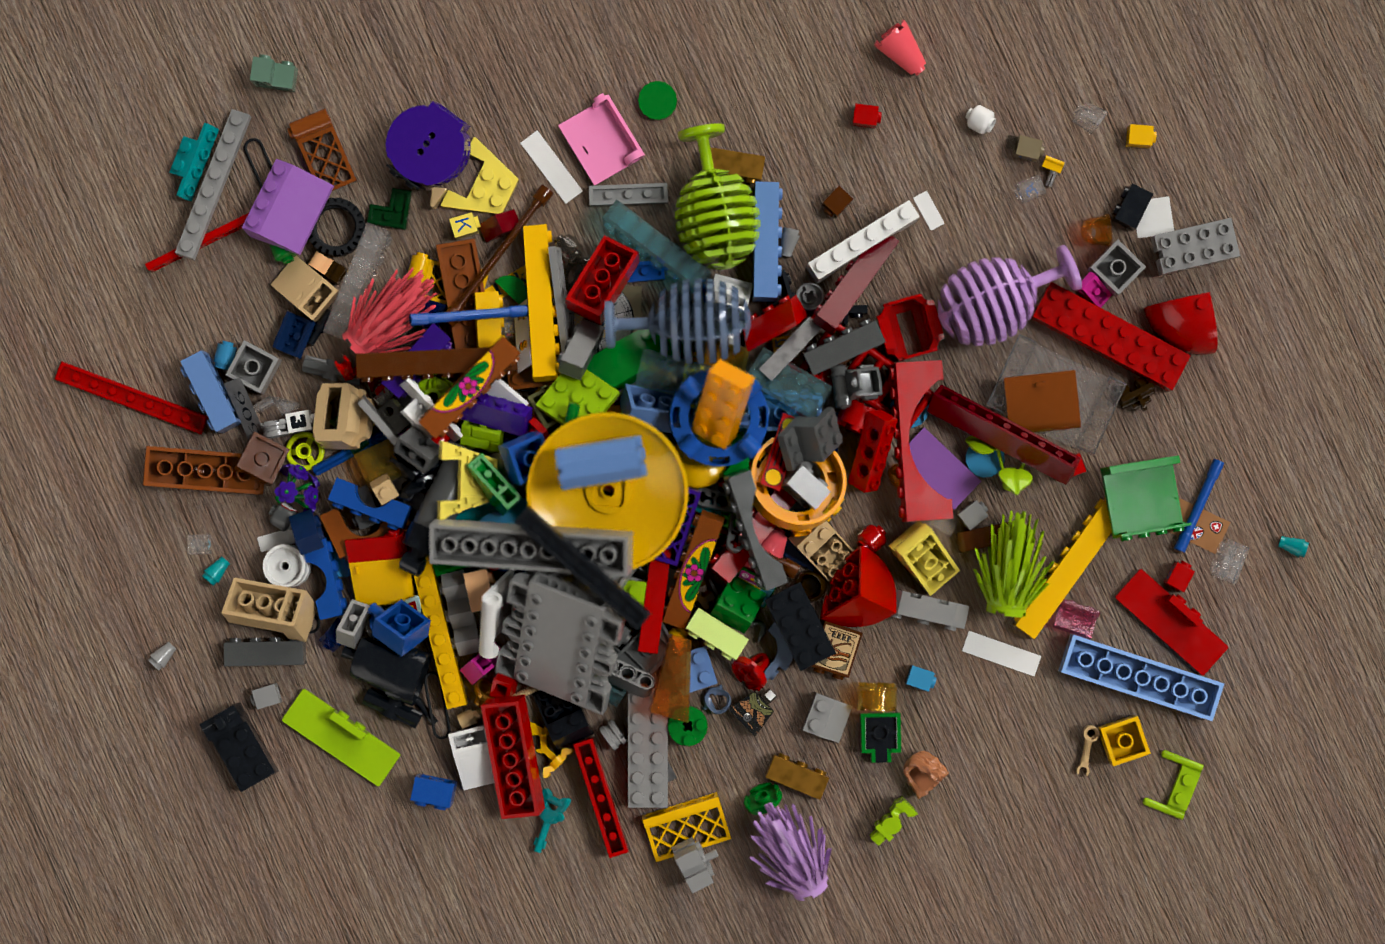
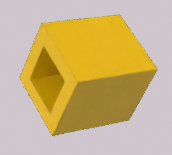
M1130 124L1127 127L1126 147L1150 148L1156 142L1157 133L1154 132V126Z

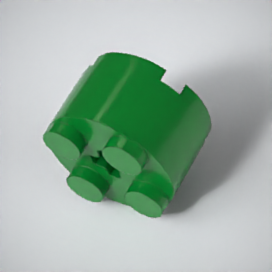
M685 705L678 707L670 715L668 731L671 738L680 745H696L703 740L707 733L708 724L706 716L695 706ZM684 721L687 722V723H688L689 721L692 722V724H691L692 729H691V730H690V729H687V730H684V729H683V728H684V724H683Z

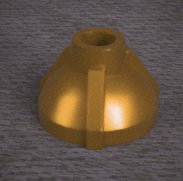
M484 678L477 681L474 689L476 695L474 702L479 707H481V704L486 699L495 698L490 696L492 682Z

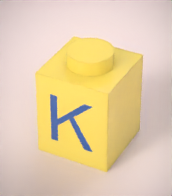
M472 212L449 219L456 240L479 233L478 228L481 225L478 216L474 217Z

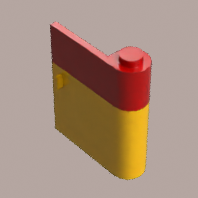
M400 528L397 530L389 529L381 537L345 539L356 601L368 605L373 603L389 605L416 595L412 574L399 568L402 556L408 551L407 546L401 543L405 532L400 530Z

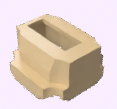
M325 383L321 385V389L317 393L313 424V438L320 444V447L330 450L360 449L362 441L370 439L373 421L358 405V400L363 395L367 398L365 390L357 389L349 383ZM336 396H341L337 429H330L332 412L330 402ZM367 398L375 407L374 400Z

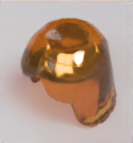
M1109 214L1083 221L1081 237L1089 245H1112V226ZM1092 228L1096 229L1095 237L1092 236Z

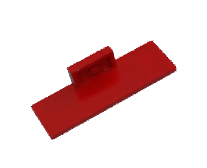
M1139 569L1115 596V599L1202 676L1208 672L1228 649V645L1202 623L1201 614L1193 607L1191 609L1185 605L1186 600L1179 594L1176 596L1169 594L1142 569Z

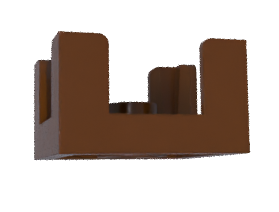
M254 431L250 435L247 445L234 469L240 473L246 472L260 479V483L269 487L273 484L290 449Z

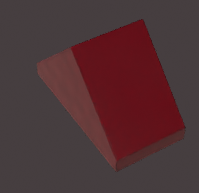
M515 210L496 214L482 222L480 230L486 243L509 234L519 219Z

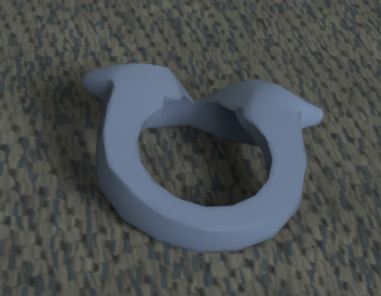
M722 684L717 687H711L703 698V709H709L714 714H722L729 709L731 696L722 689ZM710 694L725 696L727 698L726 706L721 710H716L709 697Z

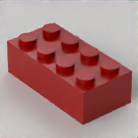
M604 235L565 298L566 308L596 324L602 325L605 320V301H612L615 304L640 262L639 252Z

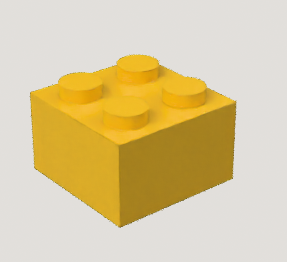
M1137 715L1097 727L1111 766L1151 754Z

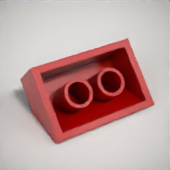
M787 295L778 301V305L773 306L770 304L762 309L763 313L751 315V328L747 340L745 328L743 329L748 352L797 326L808 315L797 295L791 298Z

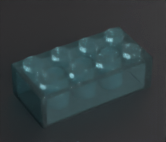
M763 348L747 374L755 377V380L763 387L761 391L765 400L795 417H817L831 394L832 386L791 362L771 381L758 370L774 354L770 350Z

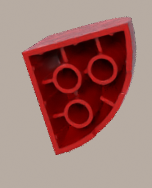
M1210 292L1178 298L1144 308L1150 326L1163 341L1189 354L1207 355L1216 353L1218 335Z
M861 545L845 559L847 563L841 571H836L830 582L832 588L829 596L825 595L821 612V619L846 627H863L879 623L896 614V587L888 567L877 554Z

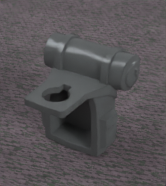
M843 364L830 368V378L834 394L833 400L835 401V407L838 409L849 408L853 400L871 401L883 394L879 367H874L873 364L859 365L856 369L851 370L847 369L846 365Z

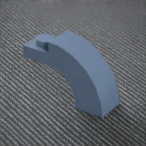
M775 621L767 630L774 636L777 643L776 655L764 671L767 680L775 678L779 673L777 670L779 666L786 671L793 658Z

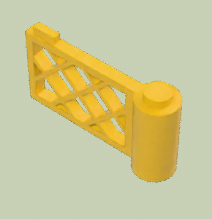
M417 252L416 255H412L408 272L412 267L413 272L409 275L407 281L411 277L413 278L420 270H423L422 274L424 277L421 280L422 283L426 279L430 280L432 277L434 280L433 284L436 283L441 292L430 301L446 305V300L438 298L443 296L445 299V294L438 284V281L442 280V278L440 277L436 280L432 274L434 265L439 266V262L428 259V255ZM488 275L483 281L484 290L487 283Z

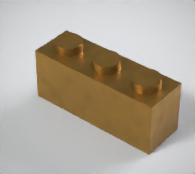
M710 147L714 169L730 171L727 175L738 174L748 184H755L756 181L761 182L765 156Z
M780 752L779 755H773L765 774L766 778L821 800L829 777L826 776V771L816 768L815 771L807 768L808 764L797 760V763L789 760V756Z

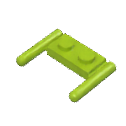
M1163 750L1161 753L1163 758L1179 763L1182 766L1169 795L1167 805L1149 798H1144L1143 804L1183 820L1204 765Z

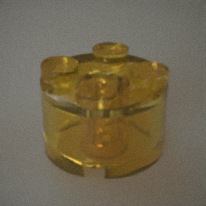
M859 682V686H857V710L897 711L896 683Z

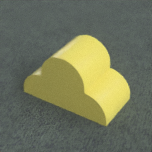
M916 521L888 545L895 557L930 596L960 571L936 534L926 523Z

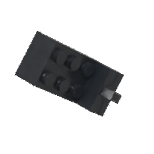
M241 703L234 704L199 724L208 741L213 742L240 792L279 771Z

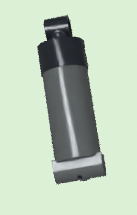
M449 442L453 445L468 449L467 447H464L456 442ZM458 459L442 460L413 521H411L401 543L409 547L410 550L406 551L402 556L399 568L416 577H419L425 569V558L430 557L429 524L437 519V502L439 500H457ZM458 514L450 515L446 519L456 520Z

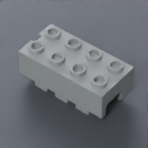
M1231 218L1151 237L1154 253L1158 252L1160 258L1156 260L1159 276L1227 261L1240 256Z

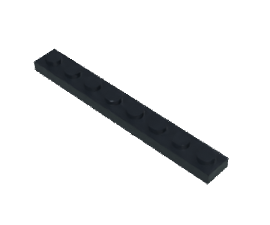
M530 506L514 521L636 630L651 615L644 606Z

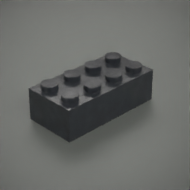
M800 582L764 600L800 671L836 654Z

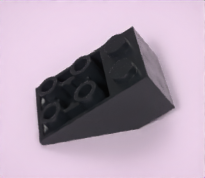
M541 690L532 693L552 742L558 750L594 734L581 706Z

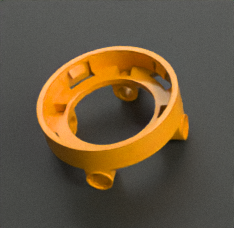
M773 437L763 445L749 467L757 489L753 498V504L758 512L772 524L784 529L793 530L795 537L806 536L811 533L813 528L826 522L840 506L846 492V471L836 451L824 462L812 461L822 473L820 478L828 484L827 488L831 492L816 510L810 509L803 512H793L783 509L772 500L767 487L760 484L775 439ZM766 453H768V455L761 462L759 468L756 467L758 460L761 461L762 457ZM831 500H835L828 508L830 511L826 514H823L822 512L828 507Z

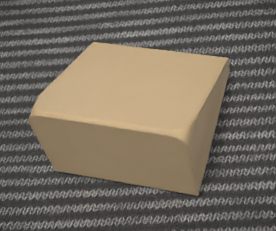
M431 188L430 206L432 209L438 207L448 191L447 188Z

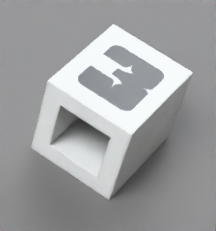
M311 410L285 414L289 434L313 430L315 414H312Z

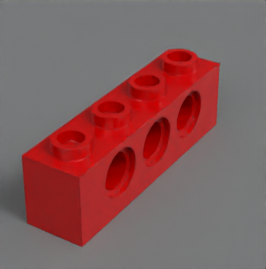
M881 409L868 411L848 480L849 484L864 493L878 491L893 435L896 431L897 418Z

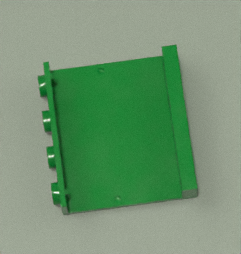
M1179 455L1100 468L1113 539L1121 537V541L1132 540V535L1144 538L1149 537L1150 532H1155L1156 535L1167 534V529L1179 532L1185 530L1184 526L1192 525L1191 522H1183L1173 468V464L1180 463Z

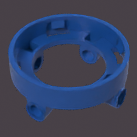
M711 368L690 375L676 390L669 408L670 430L679 448L691 460L693 459L710 466H729L739 463L746 458L751 459L763 447L761 443L765 437L769 420L767 403L761 391L763 387L754 380L747 402L750 411L749 427L745 435L737 443L724 450L701 443L691 431L688 419L689 409L694 398L703 391L708 372ZM758 406H761V408H762V411H760V414H759V407H758ZM674 407H680V428H674V423H677V412L674 411ZM709 456H711V457H727V456H730V460L724 461V459H713V461H709Z

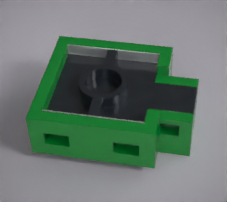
M860 713L861 753H870L871 763L891 762V753H901V713Z

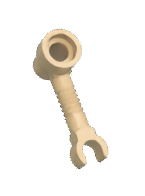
M1086 725L1083 729L1085 740L1081 760L1076 767L1077 774H1079L1080 768L1085 767L1086 776L1089 775L1088 765L1092 742L1096 741L1100 735L1099 730L1094 725ZM1092 729L1093 733L1087 734L1088 730Z

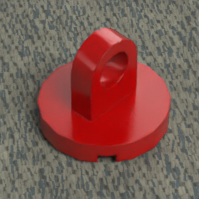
M759 653L751 659L739 656L737 660H734L731 668L738 681H744L748 689L759 691L766 685L767 679L764 671L770 665V661L765 653Z

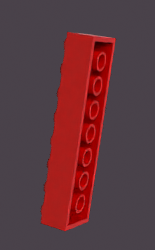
M1053 282L1047 285L1031 317L1032 320L1140 377L1143 376L1147 381L1168 392L1174 389L1191 355Z

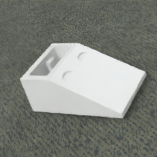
M484 724L449 733V741L463 790L495 783Z

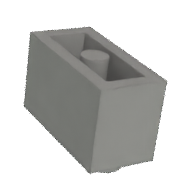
M354 599L351 600L336 629V643L353 649L356 648L370 620V614H368L370 605Z

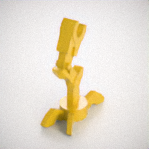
M530 722L532 735L540 737L541 748L536 749V752L544 753L552 760L549 764L550 766L543 768V777L549 778L551 772L555 771L567 759V756L574 752V749L563 748L561 754L556 756L548 748L547 735L549 732L546 726L542 728L537 726L536 723Z

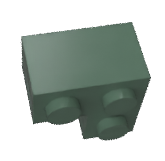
M260 54L259 57H253L250 81L256 87L295 92L298 68L292 62L282 61L281 64L275 63L271 56Z

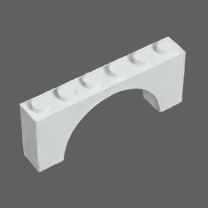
M910 200L810 261L806 268L815 283L818 284L866 250L916 223L920 216Z

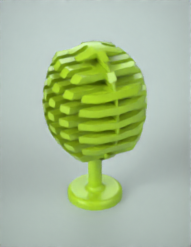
M721 123L699 125L678 132L680 141H697L702 171L689 179L694 181L683 186L679 193L681 197L676 202L675 207L681 209L675 211V219L681 221L675 223L677 231H683L678 235L681 243H689L683 246L687 254H696L691 257L696 264L719 262L705 267L715 270L732 269L746 260L733 261L731 259L742 258L753 252L756 244L751 243L758 240L760 234L758 231L754 232L753 230L759 229L761 226V220L753 219L760 216V212L757 207L752 208L757 204L755 196H749L752 193L750 187L742 184L744 180L738 174L727 175L730 171L714 169L709 139L720 136L725 132V126Z

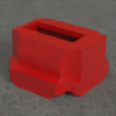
M922 294L883 304L882 313L876 316L878 326L886 341L883 343L886 354L895 356L899 362L938 351V343L944 339L934 300H926ZM908 311L912 313L922 352L912 355L907 354L896 316Z

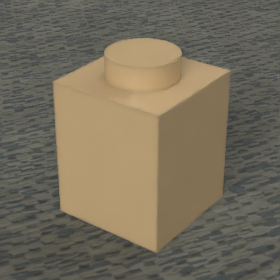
M387 473L370 482V486L381 505L399 496L396 487Z

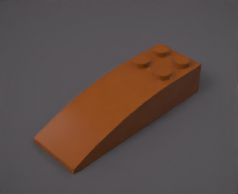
M146 446L143 486L263 495L264 484L260 483V479L246 472L240 473L234 469L242 455L240 453Z

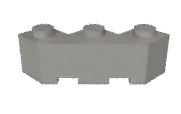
M464 570L441 575L442 583H439L440 594L445 595L447 601L446 620L451 622L453 628L452 647L453 650L457 649L459 656L479 652L480 640L475 612L471 613L463 575L465 573Z
M896 589L897 609L896 614L891 617L901 619L902 615L917 618V623L929 625V621L945 625L944 629L956 631V628L965 629L970 606Z

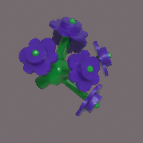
M287 464L282 466L279 472L288 476L287 483L281 482L280 487L275 489L277 503L285 501L293 503L295 501L305 508L303 512L311 509L314 513L316 509L315 504L318 501L319 479L316 476H312L301 465ZM297 479L309 480V483L295 489ZM304 490V494H298L299 491Z

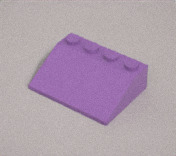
M276 159L242 229L252 238L301 255L334 186L292 164Z

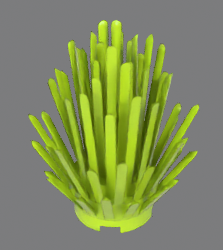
M1011 510L1008 525L1005 523V515L1002 513V523L998 529V555L997 535L994 533V526L991 524V547H988L991 576L986 554L982 553L980 558L976 548L975 552L983 581L977 569L973 568V571L977 578L976 581L987 601V612L996 614L997 610L998 613L1005 614L1008 617H1023L1026 615V609L1050 584L1046 583L1043 586L1047 580L1043 578L1054 561H1051L1048 567L1043 569L1033 584L1046 559V556H1043L1034 570L1043 544L1044 531L1040 533L1032 561L1030 562L1035 544L1034 536L1038 519L1035 520L1034 527L1031 529L1032 514L1028 515L1026 525V512L1022 511L1021 515L1017 512L1015 520L1012 521L1013 512Z

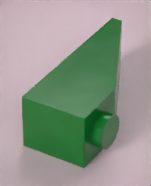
M482 453L467 465L468 470L489 502L502 516L506 515L519 503L522 498L520 494Z

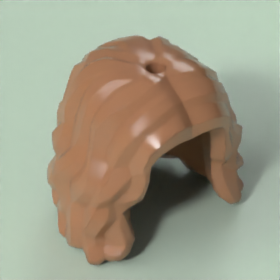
M919 751L913 754L903 767L908 785L916 793L917 799L926 796L929 791L949 774L946 766L942 765L937 757L927 751Z

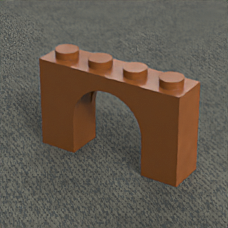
M398 497L394 498V500L401 502ZM339 508L320 515V519L341 560L345 558L346 561H348L345 539L381 537L391 529L387 527L388 523L383 521L381 527L375 533L368 536H359L349 530ZM408 518L405 529L400 528L405 533L411 523L410 518Z

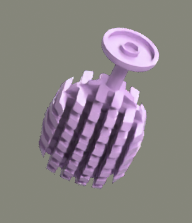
M1065 245L1059 246L1056 250L1059 266L1033 277L1022 265L1019 270L1016 261L1008 258L1005 259V262L999 257L991 258V262L984 258L980 259L978 264L975 261L968 263L967 269L961 267L957 270V276L952 274L948 279V285L945 283L941 289L942 305L938 299V318L943 328L953 339L955 332L959 343L964 345H970V341L974 346H983L984 341L987 345L996 344V339L999 342L1006 341L1007 334L1009 337H1013L1017 334L1018 329L1022 330L1026 326L1027 320L1031 319L1034 313V303L1036 305L1038 287L1064 277L1071 289L1077 291L1082 288L1081 277L1070 251Z

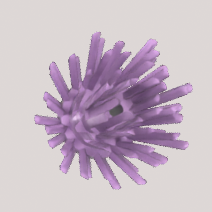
M770 802L765 804L764 807L768 813L765 818L758 811V815L761 818L760 824L763 829L757 821H753V825L761 836L751 837L772 862L761 853H759V856L775 869L778 874L754 857L749 858L762 867L759 868L761 872L780 882L768 880L765 884L790 892L799 901H804L805 897L811 895L813 898L817 897L828 886L826 882L829 878L826 873L832 849L828 848L825 854L826 836L823 834V827L817 831V852L812 816H809L812 839L811 847L801 814L798 816L794 804H792V810L799 827L798 831L786 804L784 805L785 810H780L779 806L774 808Z

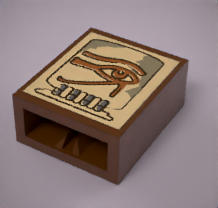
M824 620L823 628L836 654L812 665L814 667L813 671L821 674L828 671L833 673L832 677L843 680L844 677L849 678L863 633Z

